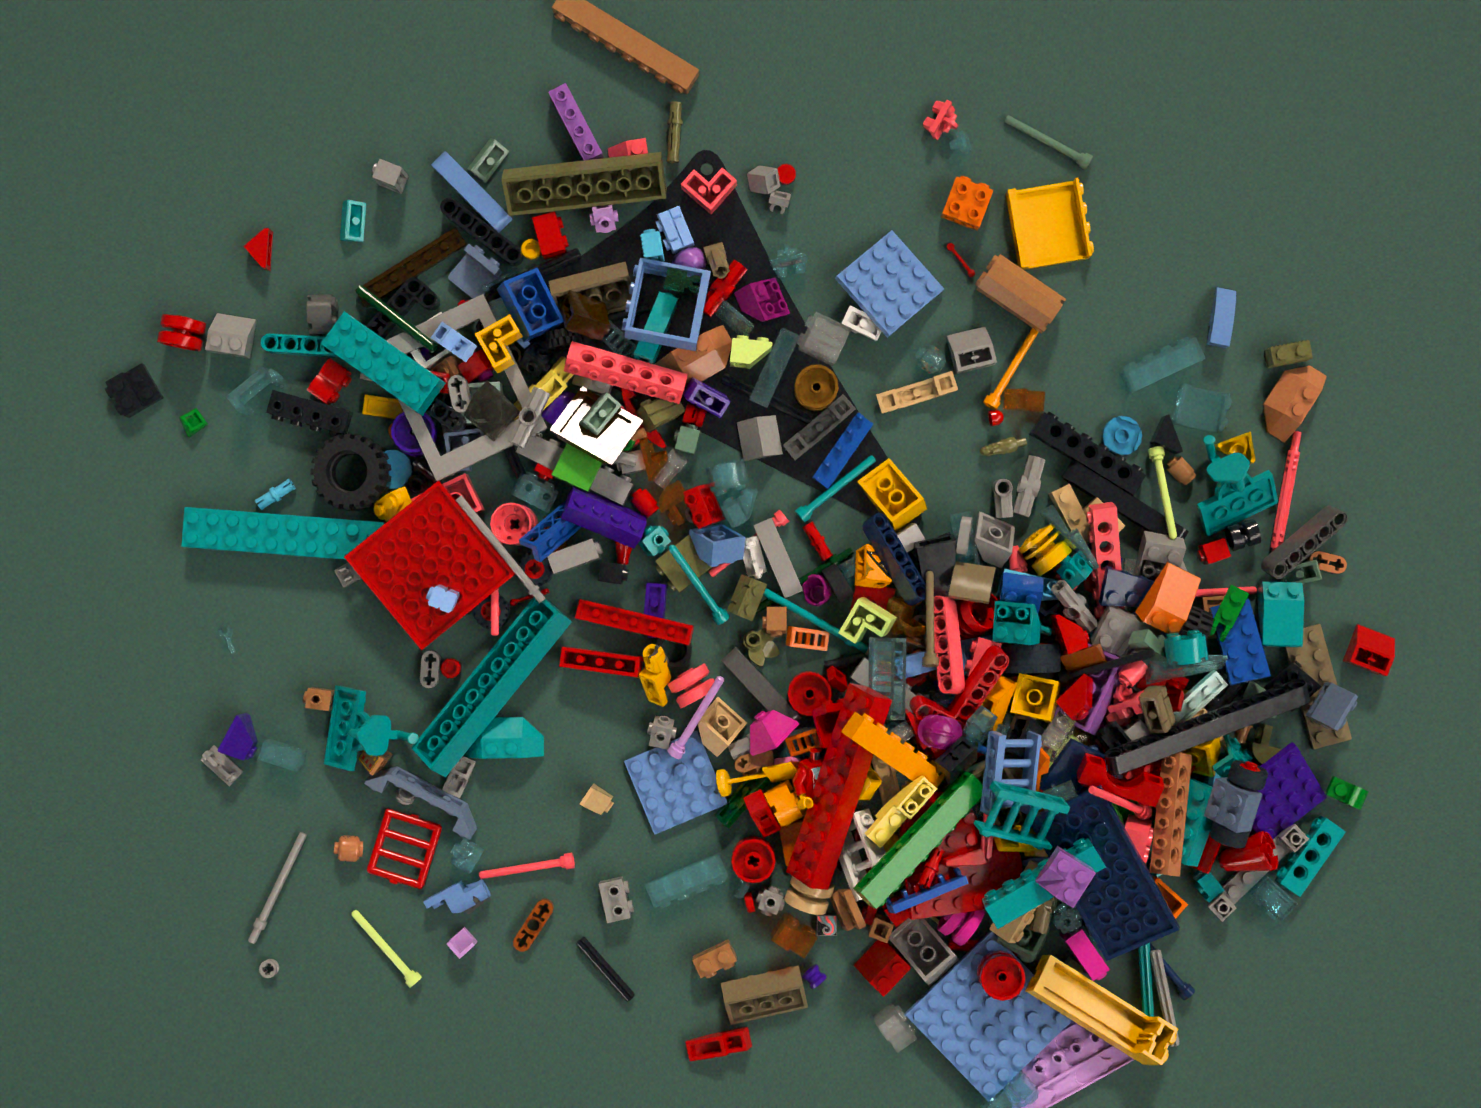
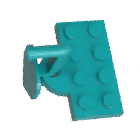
M1207 435L1203 438L1208 459L1211 462L1207 467V473L1213 481L1218 482L1215 487V496L1197 504L1203 532L1207 537L1225 529L1226 526L1240 522L1279 503L1273 474L1269 470L1251 477L1247 473L1250 461L1242 453H1232L1220 458L1216 453L1214 445L1215 437Z
M335 685L324 764L347 771H355L358 751L364 750L367 755L381 756L388 749L389 739L408 741L409 744H415L418 742V735L414 732L408 733L400 730H391V720L389 717L384 715H372L370 717L364 712L366 691Z

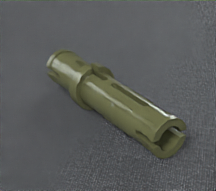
M676 101L670 102V114L667 120L669 132L666 162L679 163L680 130L683 121L681 120L682 103Z

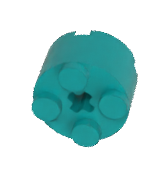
M1199 630L1187 631V635H1179V633L1166 634L1167 638L1164 639L1167 665H1172V661H1177L1178 665L1200 663L1201 658L1205 661L1209 659L1205 634H1202Z

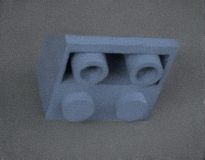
M1325 682L1305 716L1326 729L1338 731V729L1345 725L1347 721L1346 716L1349 711H1353L1356 707L1358 696L1331 682Z

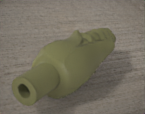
M1008 437L982 447L980 454L991 456L1017 451L1018 447L1026 446L1027 441L1026 438L1016 440L1015 437Z

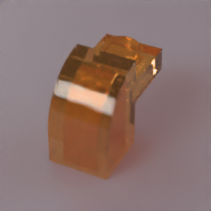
M677 480L662 491L659 497V509L662 514L669 510L668 517L673 525L677 523L680 527L685 524V521L676 505L684 501L685 495L683 492L685 489L681 482Z
M902 596L891 597L888 600L886 611L897 617L890 631L895 635L904 633L909 637L925 634L926 626L912 618L916 605L909 606L905 603Z

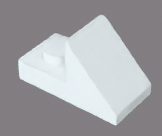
M851 305L849 306L841 324L855 334L860 333L877 341L882 331L865 312Z

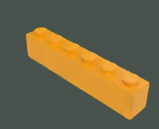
M854 712L841 731L843 734L910 780L914 781L923 775L936 788L939 786L945 774L938 775L935 761L931 760L929 763L926 761L928 757L919 750L917 753L913 752L915 747L906 741L903 744L900 743L902 738L893 732L890 735L887 734L888 729L880 723L874 725V719L866 713L861 716Z

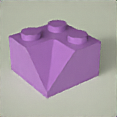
M1057 846L1035 882L1053 896L1074 908L1096 872L1091 866Z

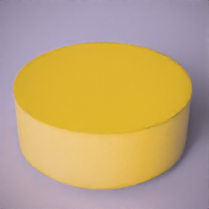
M528 239L523 242L521 251L524 257L529 260L537 259L541 254L539 242L534 239Z

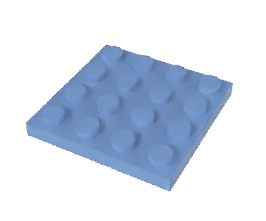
M893 230L835 277L836 281L887 338L944 290L941 284Z
M698 730L693 731L686 742L685 753L681 759L672 757L667 749L655 747L624 760L654 835L728 804L726 797H722L719 793L716 773L702 744ZM679 738L670 741V745L678 741Z

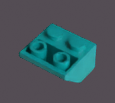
M995 601L994 642L1024 645L1040 644L1041 623L1035 604Z

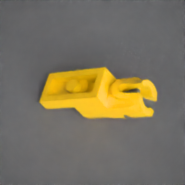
M650 644L643 650L645 668L639 673V677L648 701L664 707L668 703L664 688L671 679L668 668L669 659L661 646Z

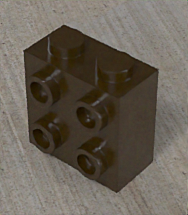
M569 290L561 304L565 329L572 333H579L590 339L601 341L604 335L608 334L611 327L605 302Z

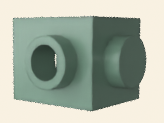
M686 424V426H681L680 430L676 429L673 441H676L675 450L695 455L701 433L697 430V426Z

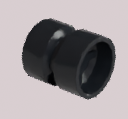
M1254 519L1243 521L1241 525L1236 523L1225 527L1226 540L1232 551L1243 549L1245 545L1250 547L1261 543L1260 530Z

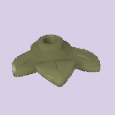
M762 628L758 632L749 631L743 637V645L748 649V657L757 666H763L765 658H774L780 654L777 646L772 641L775 637L766 634V628ZM750 638L755 639L756 643H755V644H751V643L749 642V639H750Z

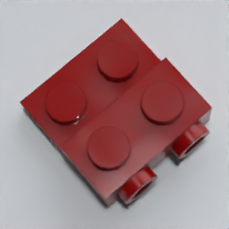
M710 483L699 485L683 492L685 495L684 502L690 508L692 521L698 529L725 520Z

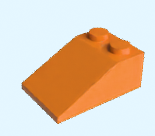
M1167 562L1135 613L1144 623L1167 634L1179 633L1183 624L1187 621L1201 579Z

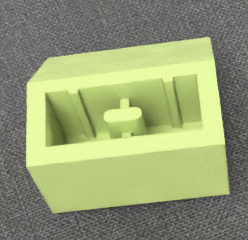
M737 335V338H732L730 367L750 369L772 351V342H769L768 338L757 337V340H749L748 336Z

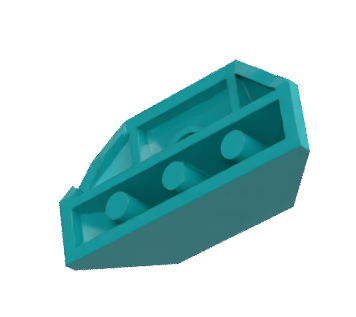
M494 717L467 750L465 757L480 759L544 756V735L524 717Z

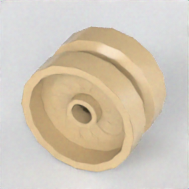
M792 876L790 880L792 887L787 889L784 898L785 902L809 914H826L829 905L827 898L832 896L834 884L831 882L828 890L812 889Z

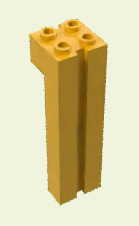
M1042 955L1035 969L1037 970L1035 976L1031 978L1025 990L1026 992L1143 1065H1163L1169 1055L1167 1048L1176 1041L1178 1028L1160 1017L1147 1016L1054 956Z

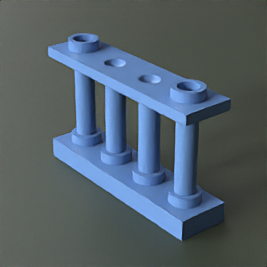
M997 731L988 732L980 806L981 812L989 815L996 799L995 794L989 788L992 781L1036 791L1039 755L1042 746L1041 735L1027 731L1026 739H1006V735ZM1025 747L1024 759H1004L1005 748ZM1023 767L1022 779H1002L1003 768ZM1006 800L1001 808L1012 807L1014 802ZM1024 804L1020 807L1019 811L1028 814L1031 806Z

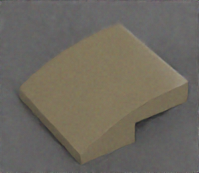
M956 561L948 597L989 604L996 567Z

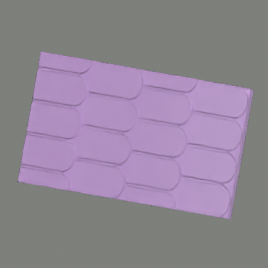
M1072 1021L1003 1090L1013 1108H1049L1135 1059Z

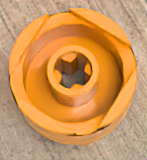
M789 780L776 785L764 793L781 827L795 822L806 814L805 809L798 808L797 802L800 799L797 797L796 792H791L794 789Z

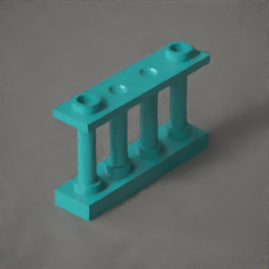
M992 781L989 788L995 794L996 799L986 822L974 821V825L979 830V833L985 837L994 836L1032 845L1040 850L1043 848L1051 850L1053 846L1045 837L1055 815L1059 814V812L1068 814L1070 806L1062 797ZM1006 800L1013 801L1014 803L1003 827L994 825L1003 802ZM1024 804L1030 805L1031 808L1021 830L1011 829L1020 807ZM1042 808L1048 809L1038 835L1029 833L1038 810Z

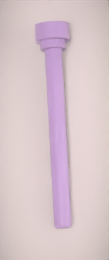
M717 676L679 740L670 745L667 751L672 757L681 759L684 755L685 744L723 684V677Z

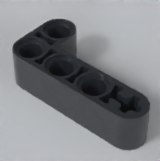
M411 277L406 280L386 304L404 317L417 302L429 311L436 310L440 306V298L420 279ZM414 283H419L420 285L417 292H411V286ZM429 296H434L435 300L432 305H426L425 303L426 298ZM400 298H406L407 300L403 307H398V300ZM379 311L366 327L370 330L377 329L378 335L384 339L396 324L392 321L385 322V315ZM379 321L383 323L386 327H382V325L379 324Z

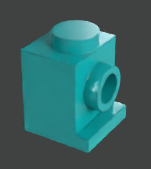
M1198 870L1192 876L1196 882L1195 888L1203 895V899L1207 902H1211L1225 891L1211 872L1206 874Z

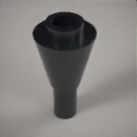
M419 456L411 464L414 467L412 471L424 476L435 484L437 481L426 458L422 459Z

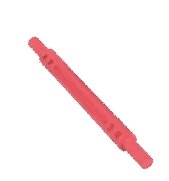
M1294 431L1291 448L1287 453L1270 546L1272 551L1284 542L1300 456L1298 450L1302 432Z

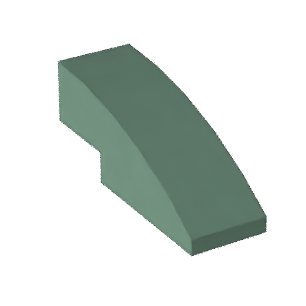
M1150 629L1132 631L1128 645L1135 652L1138 653L1152 648L1155 651V656L1147 659L1155 663L1167 665L1164 639L1166 638L1163 635L1155 636Z

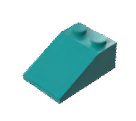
M1262 581L1257 590L1262 646L1302 647L1304 626L1302 583Z

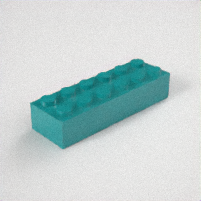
M345 311L321 343L422 416L446 384Z
M1081 838L1074 842V846L1070 849H1063L1091 866L1096 873L1106 868L1089 838L1085 840ZM1048 859L1037 864L1038 867L1033 870L1027 869L1023 871L1016 880L1010 879L1004 882L1002 888L996 891L995 889L990 890L984 895L985 897L982 899L984 907L997 929L1055 897L1035 882Z

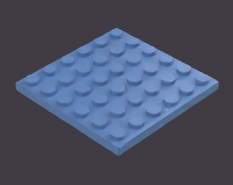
M991 930L905 1012L909 1020L988 1102L1072 1022L1068 1017L1025 991L1031 978L1035 975L1011 950L997 943L998 937ZM1001 950L1009 952L1024 969V988L1019 995L1010 1000L1001 1001L992 998L985 992L978 981L977 969L979 962L992 951Z

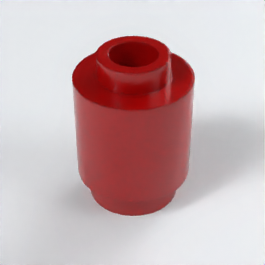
M639 488L631 495L633 497L631 500L633 505L647 518L659 509L658 502L647 489L642 490Z

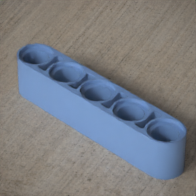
M446 151L431 164L498 233L513 220Z

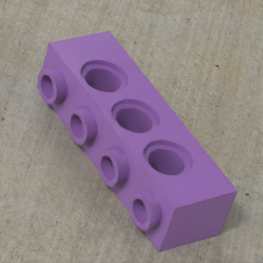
M564 83L549 91V96L582 160L604 158L567 84Z

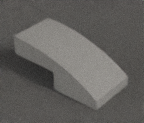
M463 756L450 771L442 790L461 799L476 761Z

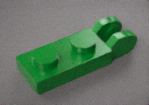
M1233 585L1229 586L1213 618L1210 636L1215 633L1218 624L1225 628L1220 634L1219 640L1224 642L1249 593Z

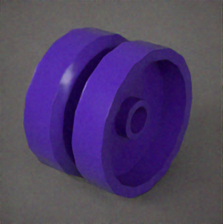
M402 412L393 421L391 427L392 439L398 449L405 455L422 457L424 456L415 435H411L413 430L405 413ZM424 413L422 416L436 445L438 440L437 428L431 417Z

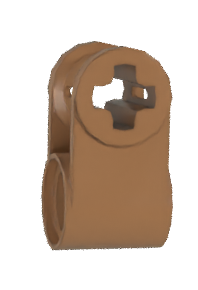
M769 750L755 756L751 754L742 755L735 761V769L743 773V776L764 772L762 770L763 767L774 765L773 751Z

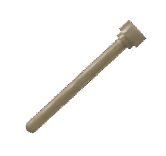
M932 571L926 572V653L922 657L923 667L939 666V658L934 653V573Z

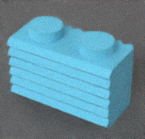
M655 229L644 230V233L640 235L643 257L664 262L660 231H655Z

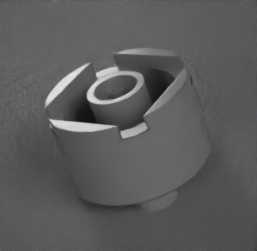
M332 294L307 295L309 299L307 301V323L311 324L312 328L308 329L309 334H328L338 320L335 316V312H338V300Z

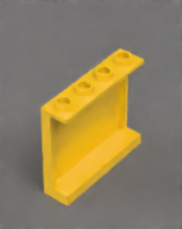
M1079 178L1069 182L1016 190V188L1008 189L1005 193L1017 264L1023 270L1086 260L1094 253V245L1092 241H1089L1088 235L1091 232L1090 224L1086 222L1085 218L1087 206L1082 201L1084 189L1083 184L1079 183Z

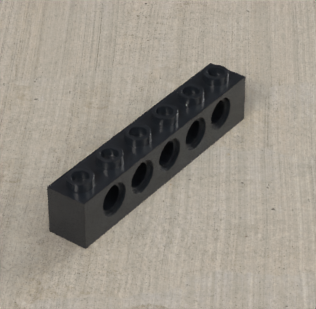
M1044 412L1040 415L1029 433L1031 436L1070 460L1082 464L1133 496L1146 477L1141 467L1135 464L1131 466L1125 462L1126 458L1117 453L1113 455L1108 452L1109 448L1101 443L1095 444L1091 441L1092 437L1085 433L1079 434L1074 431L1075 427L1067 422L1061 423L1055 414ZM1051 427L1058 428V437H1053L1050 434ZM1069 437H1073L1076 440L1074 448L1069 447L1067 444ZM1086 447L1093 451L1091 458H1087L1084 455ZM1102 458L1109 460L1110 466L1108 468L1102 467ZM1120 468L1126 470L1127 476L1125 479L1118 476Z

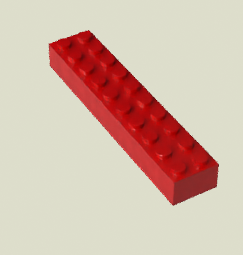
M852 683L848 685L811 796L813 807L806 811L786 870L787 873L812 889H829L874 754L841 731L854 712L861 716L866 713L874 719V725L880 723L884 726L892 699L868 686Z

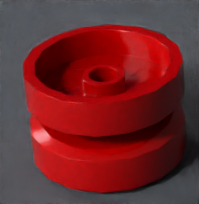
M162 314L160 325L172 331H160L157 338L158 343L192 351L202 350L203 341L198 337L191 336V334H205L206 323L185 316Z
M812 671L801 672L796 675L789 683L787 690L788 700L793 709L806 716H813L812 709L820 707L821 702L829 701L832 697L831 686L828 681L819 673ZM808 690L813 691V695L810 698L806 695Z
M758 836L744 837L737 842L731 858L732 867L736 875L743 881L750 883L762 882L767 879L773 872L776 862L773 847L767 840ZM753 855L757 860L755 862L750 861V856Z
M1001 950L992 951L979 962L977 969L978 981L985 992L992 998L1001 1001L1010 1000L1019 995L1024 988V969L1009 952Z

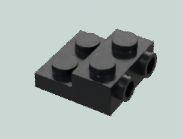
M143 363L126 373L121 372L105 382L107 385L105 388L106 393L110 398L114 397L117 402L115 405L117 412L120 415L124 414L128 418L164 398Z

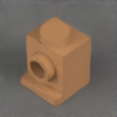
M876 913L873 923L870 925L868 936L888 943L894 924L890 922L889 917Z

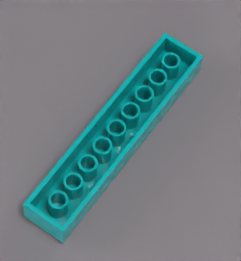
M185 507L181 547L346 560L344 556L385 523Z
M533 597L411 749L432 771L446 777L572 621L549 600L545 599L539 604L535 597Z

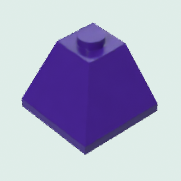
M248 713L235 716L217 750L218 752L243 761L255 755L257 751L255 746L258 740Z

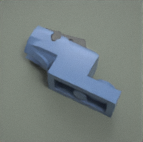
M483 879L467 884L466 888L462 880L430 896L423 902L426 908L432 906L435 909L443 905V900L445 899L452 913L465 912L470 914L490 898L491 893Z

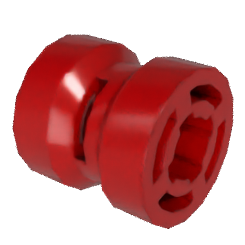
M688 403L683 423H694L697 427L702 428L707 411L702 408H696L693 404Z

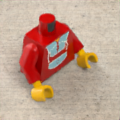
M820 748L810 749V758L801 760L798 763V769L792 779L796 795L800 798L797 802L799 809L813 807L811 796L825 757L822 755V749Z

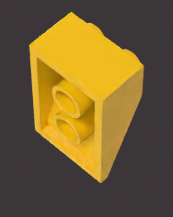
M889 458L857 481L877 510L886 516L895 532L927 510L924 498Z

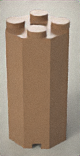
M1001 254L999 257L995 255L986 267L989 271L987 273L983 272L975 283L978 286L977 291L1041 334L1047 329L1048 323L1050 324L1066 301V298Z

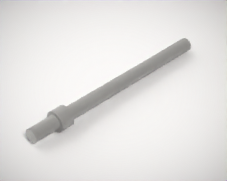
M299 833L259 918H256L253 924L254 929L248 939L250 943L255 944L261 930L265 929L267 925L266 920L307 837L306 833Z

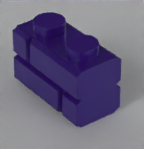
M694 377L691 378L683 391L687 401L696 404L698 407L719 418L722 417L730 404V400L725 394Z

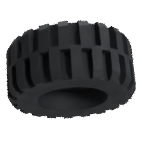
M354 434L336 435L333 440L328 439L325 441V446L323 448L319 447L316 451L318 456L317 458L313 457L311 462L315 463L314 469H310V475H314V479L311 481L312 485L317 487L316 493L318 496L323 497V501L327 504H331L338 509L358 511L363 510L365 507L373 506L375 501L382 498V493L387 492L389 487L386 485L387 482H391L392 477L389 476V471L392 470L391 464L387 463L389 459L387 453H383V448L379 444L374 443L372 439ZM347 454L361 456L367 466L366 480L355 491L342 489L336 480V467L339 461Z

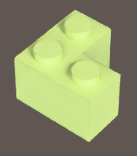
M861 597L857 599L839 634L855 644L862 640L868 629L880 637H884L889 633L897 617L867 598Z

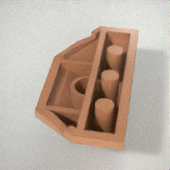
M721 325L699 335L696 351L677 348L655 363V365L688 374L685 387L692 377L703 382L726 368L732 347V339L724 325Z
M1312 366L1285 370L1263 403L1267 433L1285 443L1301 425L1323 389L1327 376Z

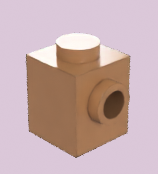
M767 607L766 616L762 617V628H766V634H770L771 637H782V634H786L787 607Z
M315 687L308 688L303 696V703H306L305 708L331 711L335 690Z

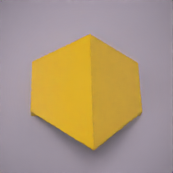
M1251 431L1215 444V449L1224 454L1242 453L1250 461V464L1256 460Z

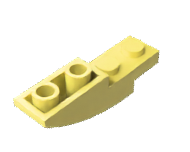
M563 356L559 358L536 385L532 384L529 387L530 392H532L534 387H537L550 394L544 409L568 387L566 383L574 375L564 372L566 358ZM519 400L506 412L514 421L519 419V413L522 410Z
M923 775L915 779L875 815L877 817L876 821L864 834L882 848L907 818L911 820L937 788Z

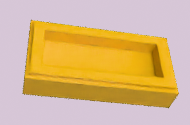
M365 394L363 415L395 419L400 413L404 412L398 399Z

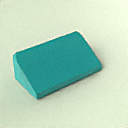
M353 200L343 201L340 230L341 241H364L366 203Z

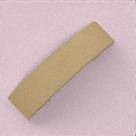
M953 371L911 385L876 394L881 413L883 414L957 391L958 387Z

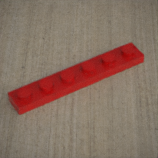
M579 599L575 615L576 619L685 645H690L694 630L693 625Z

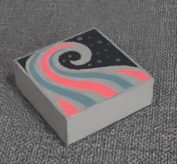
M817 915V936H837V915Z

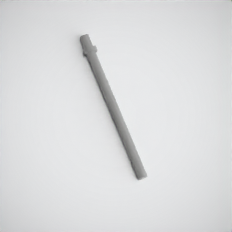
M462 495L458 497L456 502L529 590L528 593L532 594L539 604L546 598L538 590L539 586L534 585Z

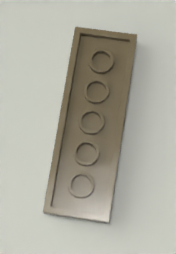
M1321 624L1304 627L1303 646L1284 647L1288 665L1291 662L1298 661L1302 665L1301 669L1322 687L1325 682L1337 685ZM1321 688L1310 697V701L1307 704L1300 706L1311 749H1318L1352 739L1347 721L1341 729L1335 731L1326 729L1305 716Z

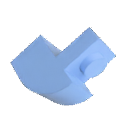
M444 322L440 323L431 336L434 341L464 362H467L477 345Z

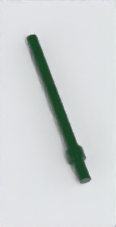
M851 547L838 555L834 554L829 557L830 560L799 578L801 586L808 579L809 575H821L822 570L834 563L837 566L841 565L843 560L854 554ZM781 590L776 592V594L784 597ZM769 598L760 602L756 614L775 602Z

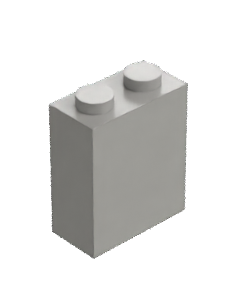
M589 539L551 553L547 558L553 574H560L601 559V554L604 552L600 542H596L595 539Z

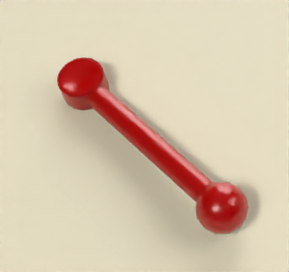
M949 243L947 245V250L952 251V253L960 261L963 267L967 270V274L969 277L975 276V271L969 268V266L965 263V261L954 249L955 245L953 243Z
M548 588L540 591L543 595L550 593ZM531 594L519 599H511L510 605L516 606L517 603L531 599L534 596Z

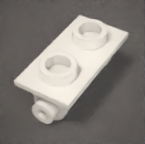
M758 535L745 539L743 557L748 577L754 576L755 579L761 578L762 574L767 572Z

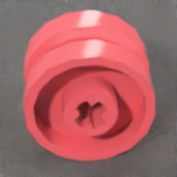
M705 663L683 672L677 676V679L667 684L672 693L685 690L676 699L680 709L706 696L715 680L713 678L701 682V679L710 672Z

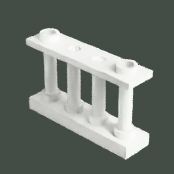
M869 808L854 813V821L850 824L839 856L855 901L862 900L853 888L867 874L865 869L873 868L886 854L883 846L880 848L864 834L874 823ZM852 830H858L861 838L860 841H854L851 833ZM862 848L865 849L868 857L863 862L858 852Z

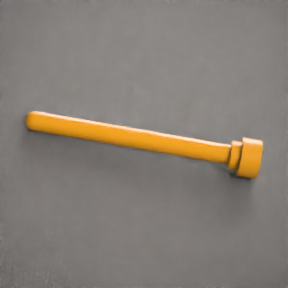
M1032 328L994 392L987 395L983 403L993 410L998 409L1001 404L999 402L1001 394L1039 333Z

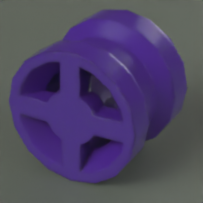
M815 964L802 975V978L809 982L811 989H815L827 976L825 973H821L819 966Z

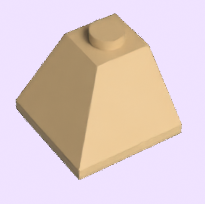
M717 697L707 708L698 723L702 744L718 757L735 739L747 722Z

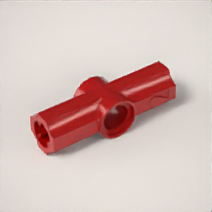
M733 260L729 265L730 272L727 273L726 277L717 278L711 285L710 291L706 296L703 311L706 315L710 317L714 315L720 305L732 295L736 289L735 286L747 272V269L736 260Z

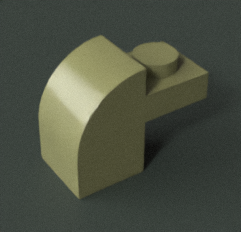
M1261 723L1255 730L1254 738L1256 742L1248 741L1247 749L1252 754L1254 761L1264 764L1282 749L1269 746L1273 726Z

